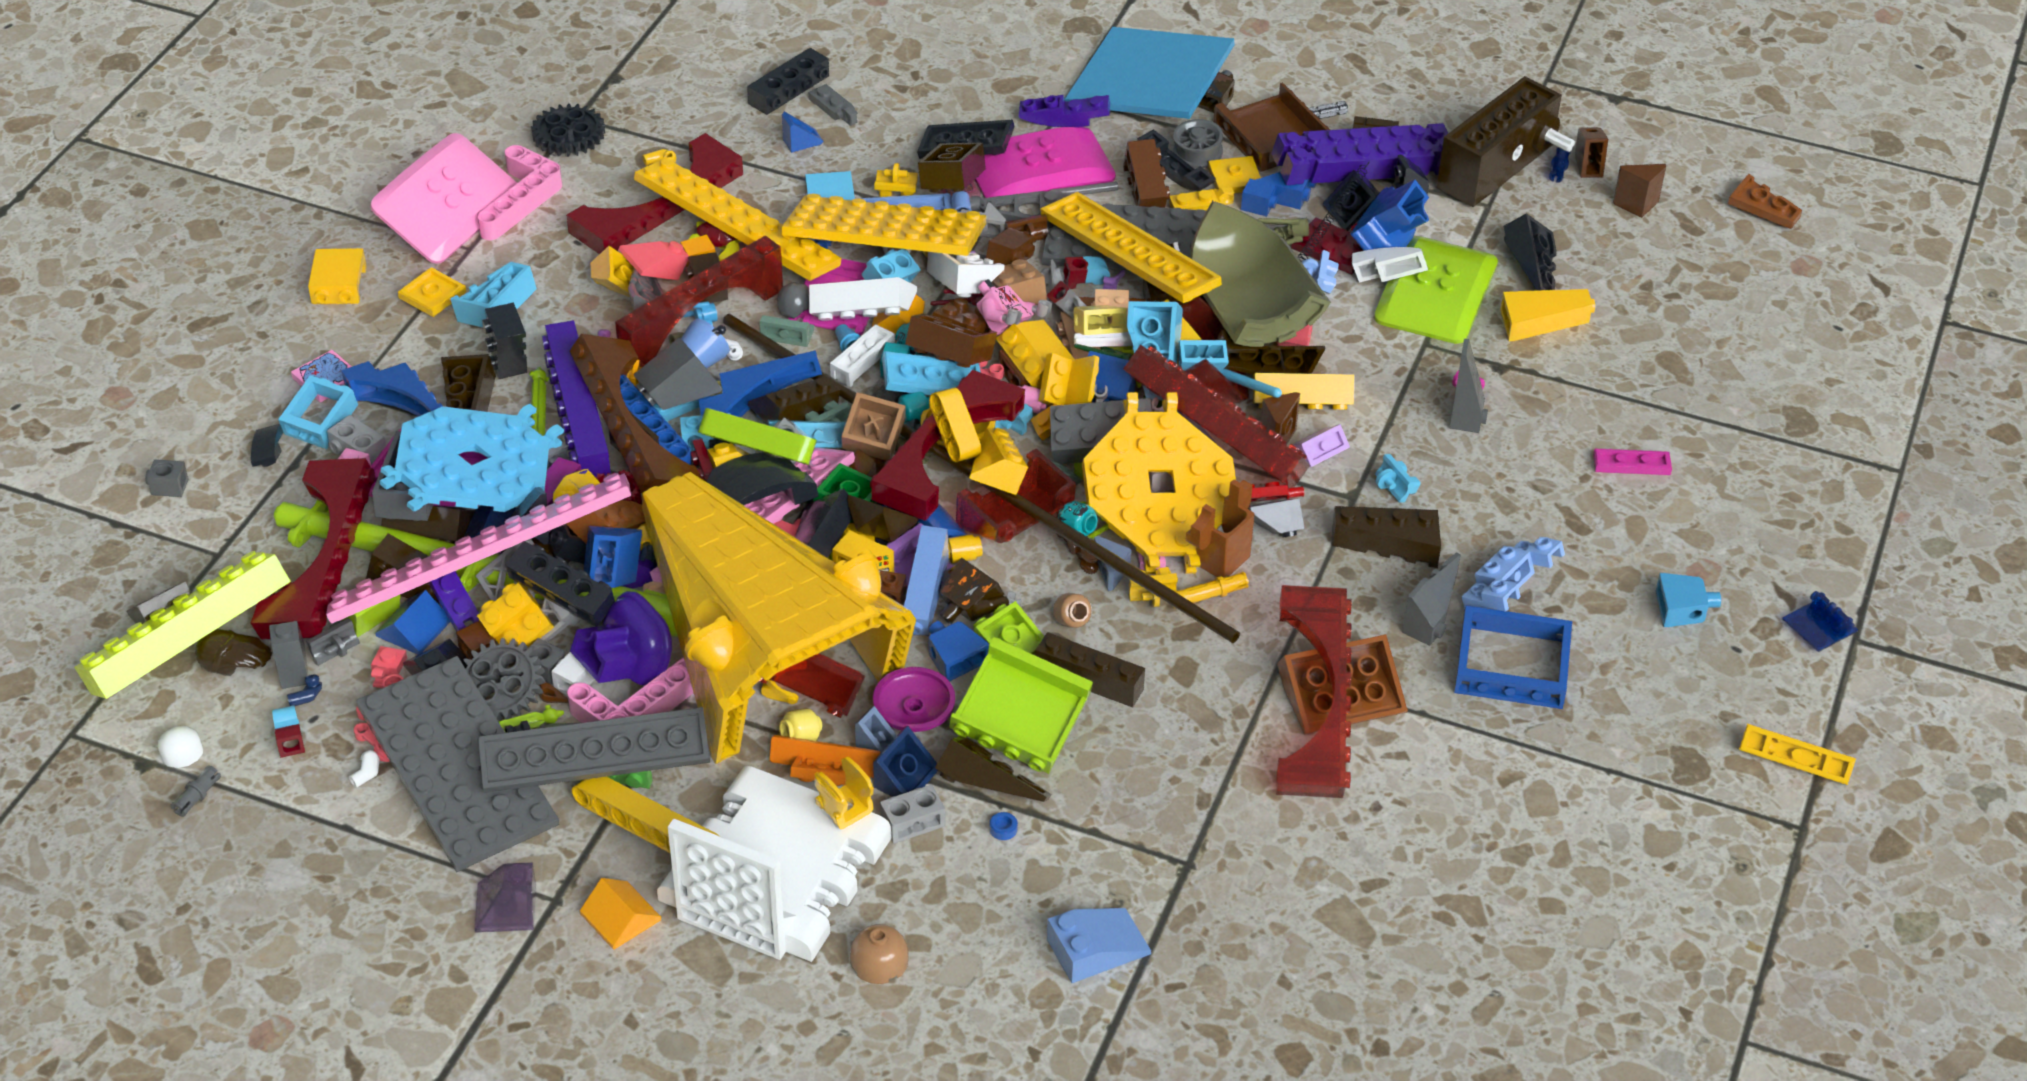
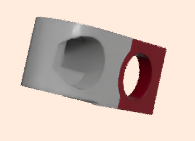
M1062 281L1047 294V297L1057 308L1065 312L1073 320L1074 307L1086 306ZM1065 290V294L1061 298L1056 299L1058 292Z

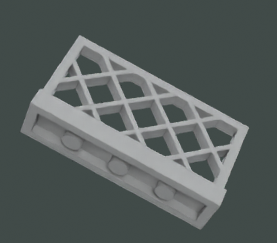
M531 539L526 540L529 544H534ZM521 543L509 547L476 574L490 600L496 601L502 596V590L506 587L504 586L507 572L505 564ZM544 567L537 568L535 571H542ZM494 571H500L497 585H490L486 577ZM528 589L532 596L535 598V594L537 593ZM544 598L542 610L547 616L548 614H555L559 622L541 639L549 642L569 624L575 626L582 619Z

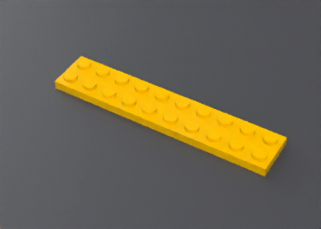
M665 158L635 171V181L809 281L841 265L842 258L831 250L823 248L808 238L782 235L783 224L778 220L767 216L759 209L751 207L744 203L743 200L730 195L724 189L709 183L708 180L693 174L690 170L679 166L671 159Z
M1075 192L1040 208L1041 215L1045 214L1049 222L1182 303L1189 302L1193 298L1208 293L1222 285L1221 276L1079 192Z

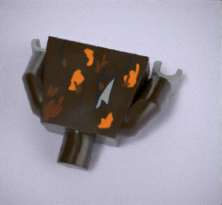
M962 557L956 566L943 572L940 594L947 606L941 611L940 616L949 624H952L960 614L970 621H975L978 617L994 612L1003 604L1008 606L1016 601L1021 606L1022 600H1015L1016 594L1013 591L1008 592L1007 597L1003 596L1004 592L997 581Z

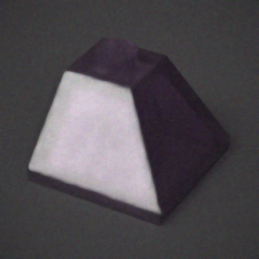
M533 862L503 864L478 882L475 933L534 930L536 878Z

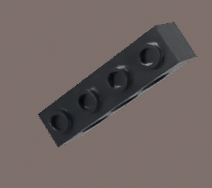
M808 48L748 85V104L766 115L770 114L829 77V58L812 48Z
M526 541L522 542L505 564L509 578L595 627L600 624L615 602L612 588L603 581L596 582L582 569H573L559 556H550L538 544L531 545ZM544 567L542 571H535L537 568ZM560 580H567L563 584H557ZM583 592L589 593L588 595L583 597L579 596Z

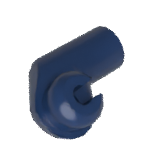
M312 674L305 678L306 686L302 691L287 694L290 706H298L315 700L322 689V682H320L318 675Z

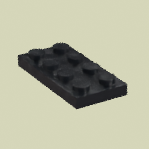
M1013 119L928 125L917 150L919 159L924 158L936 146L942 143H983L984 155L1003 154L1015 128Z

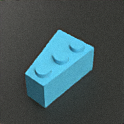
M509 262L488 275V280L478 287L476 284L470 286L469 292L460 298L457 295L450 298L457 322L483 327L482 320L486 319V308L514 302L516 309H518L537 289L531 267Z

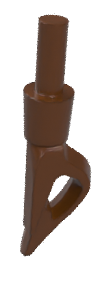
M546 681L544 684L538 685L543 690V693L539 694L543 702L569 703L568 698Z

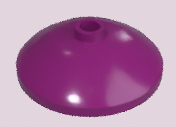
M906 667L887 674L879 681L874 690L873 705L890 727L902 730L905 726H909L913 732H922L941 725L951 716L955 707V691L949 680L934 670L923 667Z

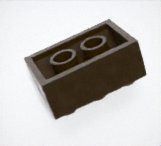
M825 376L748 401V406L767 424L768 420L782 421L783 418L790 421H805L807 413L815 411L821 415L824 413V407L827 403L833 400L838 403L841 389Z
M433 506L427 521L382 518L381 526L428 538H438L441 541L455 544V541L464 538L475 510Z

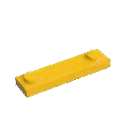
M1748 723L1739 747L1741 751L1848 785L1856 761L1854 757Z

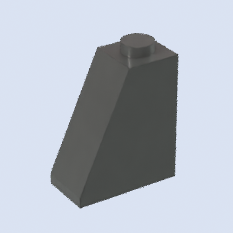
M293 621L269 625L271 646L282 689L306 685L305 678L308 676L306 650L298 622Z

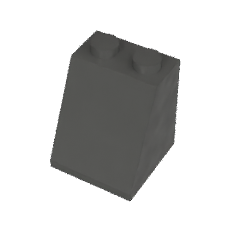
M680 337L634 374L639 381L636 384L637 388L652 406L657 403L662 410L704 398L723 390Z

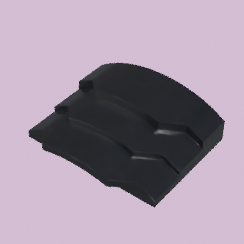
M753 453L727 461L714 468L707 479V483L742 505L781 491L788 496L794 505L819 497L817 485L807 472H802L789 459L776 458L763 453Z

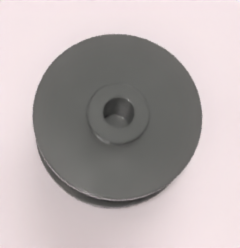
M1192 119L1181 123L1175 128L1173 133L1175 143L1173 152L1191 167L1198 168L1201 166L1206 168L1208 167V161L1221 159L1223 155L1221 144L1223 132L1216 123L1205 119Z

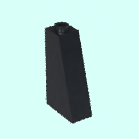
M844 488L808 504L804 509L795 538L827 558L852 520L847 501L849 494Z

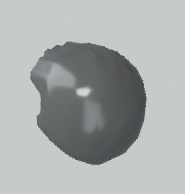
M791 282L783 286L777 296L780 313L795 319L803 311L808 310L809 287L798 282Z

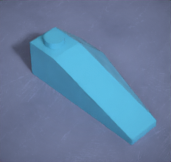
M1129 301L1127 328L1131 336L1146 398H1151V400L1155 397L1158 400H1166V394L1173 393L1179 341L1181 338L1183 308L1177 302Z

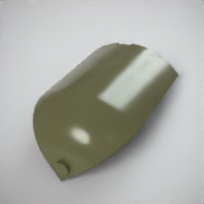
M1212 200L1195 233L1190 258L1221 276L1222 285L1202 295L1234 343L1251 347H1262L1265 343L1275 341L1281 343L1297 336L1296 332L1308 324L1309 326L1313 325L1326 311L1331 301L1287 242L1273 229L1256 218Z

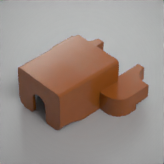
M1234 479L1230 482L1229 495L1224 499L1223 532L1214 528L1216 509L1207 504L1202 507L1200 516L1191 525V529L1186 532V541L1196 547L1200 558V568L1216 577L1222 576L1224 578L1230 576L1251 556L1255 513L1250 511L1248 507L1251 502L1253 485L1245 480L1238 482Z

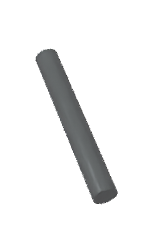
M1115 181L1050 189V191L1063 192V197H1067L1075 192L1085 195L1117 191L1118 183Z

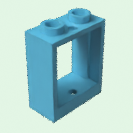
M310 375L278 420L285 435L327 449L329 447L327 430L348 415H352L358 403L353 390L348 386H340L331 383L325 378H317ZM317 394L337 401L321 425L301 418Z

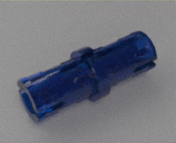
M1560 147L1556 148V154L1551 161V172L1549 173V179L1554 182L1555 176H1557L1556 183L1563 180L1564 173L1569 166L1568 158L1571 151H1564Z

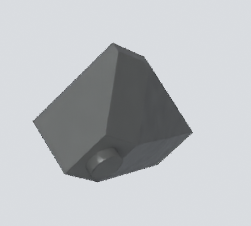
M1456 552L1443 562L1440 570H1433L1431 578H1423L1408 595L1402 633L1429 646L1436 638L1440 639L1443 636L1447 627L1445 620L1458 574L1461 554Z

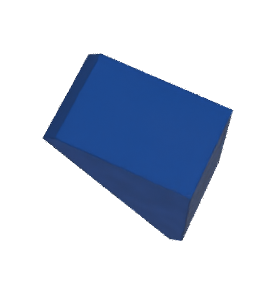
M785 111L782 113L783 141L791 153L818 146L824 142L815 128Z

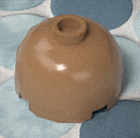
M886 924L867 926L857 934L852 942L850 964L861 980L871 984L889 983V979L897 976V979L901 977L908 967L909 950L905 938L891 926Z

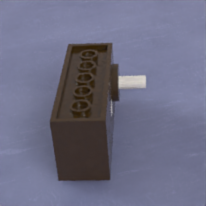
M1526 76L1521 78L1444 136L1436 188L1471 207H1475L1553 146V144L1570 152L1575 145V141L1558 132L1560 127L1558 114L1562 94Z

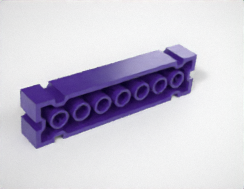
M1444 123L1427 124L1426 128L1420 125L1306 131L1303 132L1302 136L1295 132L1278 133L1271 154L1277 166H1282L1280 173L1286 185L1303 184L1304 180L1309 179L1311 183L1340 182L1353 170L1357 171L1360 165H1367L1365 168L1367 170L1365 178L1368 180L1395 178L1394 166L1397 165V157L1401 154L1421 168L1425 176H1428L1430 171H1434L1435 175H1438L1443 139L1448 134Z

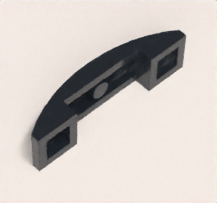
M1154 129L1137 138V141L1155 140L1156 148L1159 147L1161 151L1160 166H1164L1166 177L1178 185L1190 190L1201 191L1216 182V178L1204 168L1199 166L1194 169L1168 148L1169 141Z

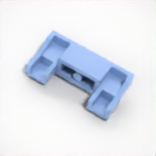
M1539 537L1534 543L1520 541L1514 547L1503 546L1475 573L1476 583L1462 596L1464 609L1467 605L1506 612L1509 609L1507 599L1513 598L1518 600L1521 597L1519 588L1535 573L1533 564L1551 568L1553 566L1551 555L1558 557L1565 555L1562 541L1548 537Z

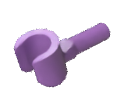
M1121 270L1113 278L1104 276L1103 289L1116 290L1119 280L1126 274L1125 271Z

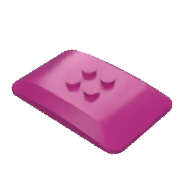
M1062 127L1011 137L1005 153L984 155L986 169L975 179V182L983 197L989 198L1038 191L1048 192L1050 189L1113 182L1116 178V173L1089 128Z

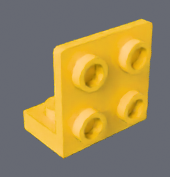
M1054 353L1047 354L1038 401L1050 406L1054 403L1057 406L1092 403L1095 394L1096 376L1099 371V357L1093 355L1071 360Z

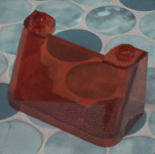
M1037 448L1027 453L1026 458L1029 459L1027 463L1028 469L1017 493L1050 514L1061 510L1069 501H1074L1076 483ZM966 488L957 493L956 523L963 530L997 543L1008 542L1014 536L1038 523L1037 520L992 492L981 496L977 491L972 493Z

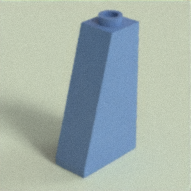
M921 526L904 607L909 609L916 618L913 635L929 636V627L932 625L940 596L943 572L947 570L949 563L948 529Z

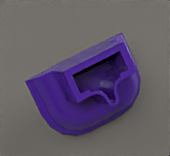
M626 591L618 596L617 600L612 604L602 626L576 630L570 652L598 683L631 679L633 682L645 686L667 670L672 654V636L663 617L643 596L637 592Z

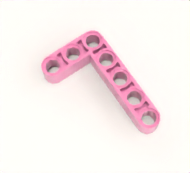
M519 145L507 147L505 150L507 171L510 175L521 179V181L478 214L481 237L485 240L499 238L562 188L561 170L558 163Z
M684 657L619 706L586 683H575L567 691L570 714L581 723L670 712L693 694Z

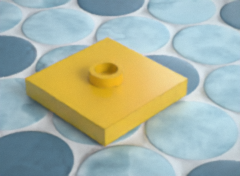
M1253 156L1208 161L1210 174L1216 178V182H1214L1216 189L1232 187L1234 193H1242L1249 179L1261 178Z
M431 267L399 290L398 298L434 317L452 304L450 298L455 295L460 298L467 291L465 285Z

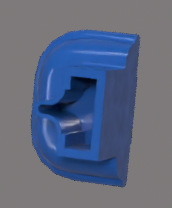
M1416 179L1397 189L1393 186L1385 187L1371 203L1358 223L1352 226L1350 234L1363 251L1378 248L1407 247L1414 237L1416 227L1429 221V217L1424 210V204L1429 196Z

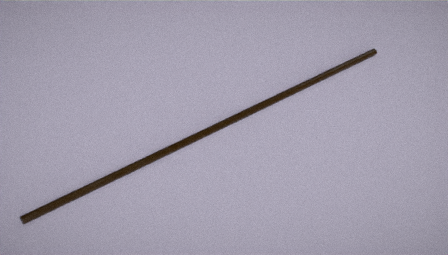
M732 314L725 315L723 319L725 325L779 359L796 355ZM823 371L822 375L811 377L813 380L825 376L828 377L841 389L840 397L853 405L857 392ZM904 422L900 435L909 440L911 434L917 430ZM937 442L929 449L928 452L968 478L970 477L972 464L965 460L952 461L947 449ZM975 481L1229 642L1235 643L1239 639L1240 632L1020 494L1017 493L1015 495Z

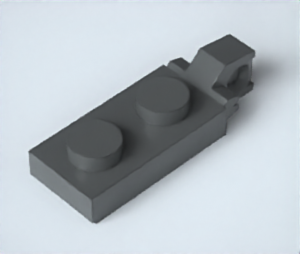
M827 84L808 92L809 100L834 120L841 118L850 126L858 123V113L855 107Z

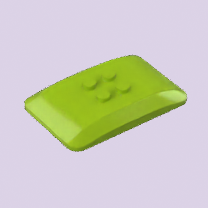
M1414 236L1407 247L1422 249L1428 270L1388 280L1375 310L1374 319L1383 326L1449 343H1463L1464 338H1468L1497 268L1498 259L1493 254L1422 236Z

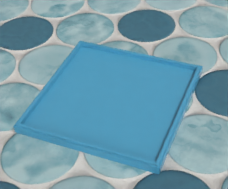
M1112 27L1066 96L1065 102L1073 99L1109 95L1111 111L1190 119L1235 45L1234 38Z

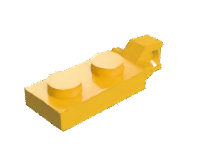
M1221 187L1220 189L1181 193L1170 196L1169 204L1171 208L1202 209L1207 211L1212 200L1224 205L1233 204L1234 191L1232 187Z

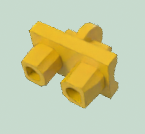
M894 163L893 169L877 170L874 190H878L880 197L892 196V191H900L901 196H912L916 193L918 173L900 170V164Z
M1168 567L1158 568L1155 570V575H1151L1152 578L1168 588L1177 591V573L1171 574ZM1130 579V601L1151 600L1153 607L1160 606L1161 598Z

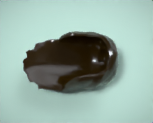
M218 628L201 638L195 647L196 659L201 667L208 672L224 676L234 674L237 667L253 669L259 666L264 667L272 656L271 648L259 638Z

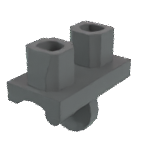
M346 619L341 623L336 622L330 625L328 630L313 638L306 639L314 663L318 666L337 655L344 657L347 655L348 649L360 644L350 619Z

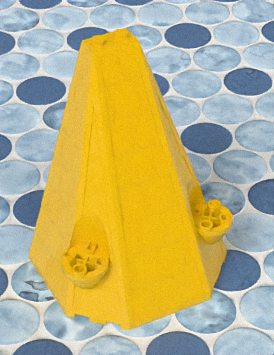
M691 472L684 474L682 477H674L668 483L659 487H651L642 493V509L697 707H703L708 747L715 764L740 753L748 700L756 693L752 687L762 677L768 681L776 673L848 639L858 651L878 683L887 674L905 667L916 618L909 609L880 592L881 576L878 569L880 562L869 549L860 552L857 557L848 562L842 560L835 564L832 560Z

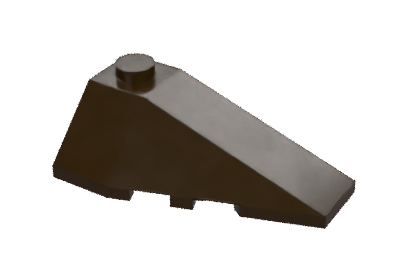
M958 736L951 739L935 767L941 771L940 776L951 783L957 781L1042 802L1049 800L1052 795L1029 778L1018 774L1017 777L1013 775L1014 770L1009 764L998 760L993 761L991 759L993 753L967 737Z

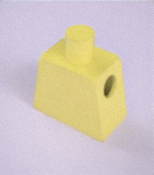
M1108 305L1074 307V331L1082 335L1127 332V308ZM1112 315V323L1110 324L1107 316L1110 317Z

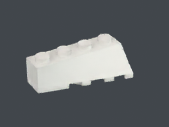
M928 252L927 272L960 297H970L971 293H980L981 291L978 289V286L983 281L990 279L992 282L1004 270L1003 264H993V260L985 258L983 261V259H980V255L976 253H969L968 256Z
M899 277L809 285V313L817 316L818 320L822 321L833 320V316H840L842 319H853L858 314H863L864 317H876L877 313L885 312L886 315H899L900 311L909 310L916 295L917 286Z

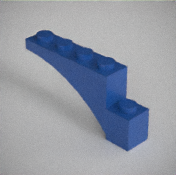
M1281 171L1263 178L1249 179L1242 192L1241 210L1266 217L1271 208L1275 209L1277 204L1300 210L1304 201H1309L1311 188H1315L1317 183H1311L1309 179L1304 180L1303 184L1286 185L1280 173Z
M816 350L720 373L722 394L698 399L701 416L705 408L742 417L751 409L748 406V401L779 391L802 380L822 375Z
M370 361L341 370L344 385L353 390L357 401L383 403L404 409L417 416L443 407L441 403L436 402L433 392H428L425 382L419 380L415 369L411 370L406 362L381 371L379 368L375 369Z

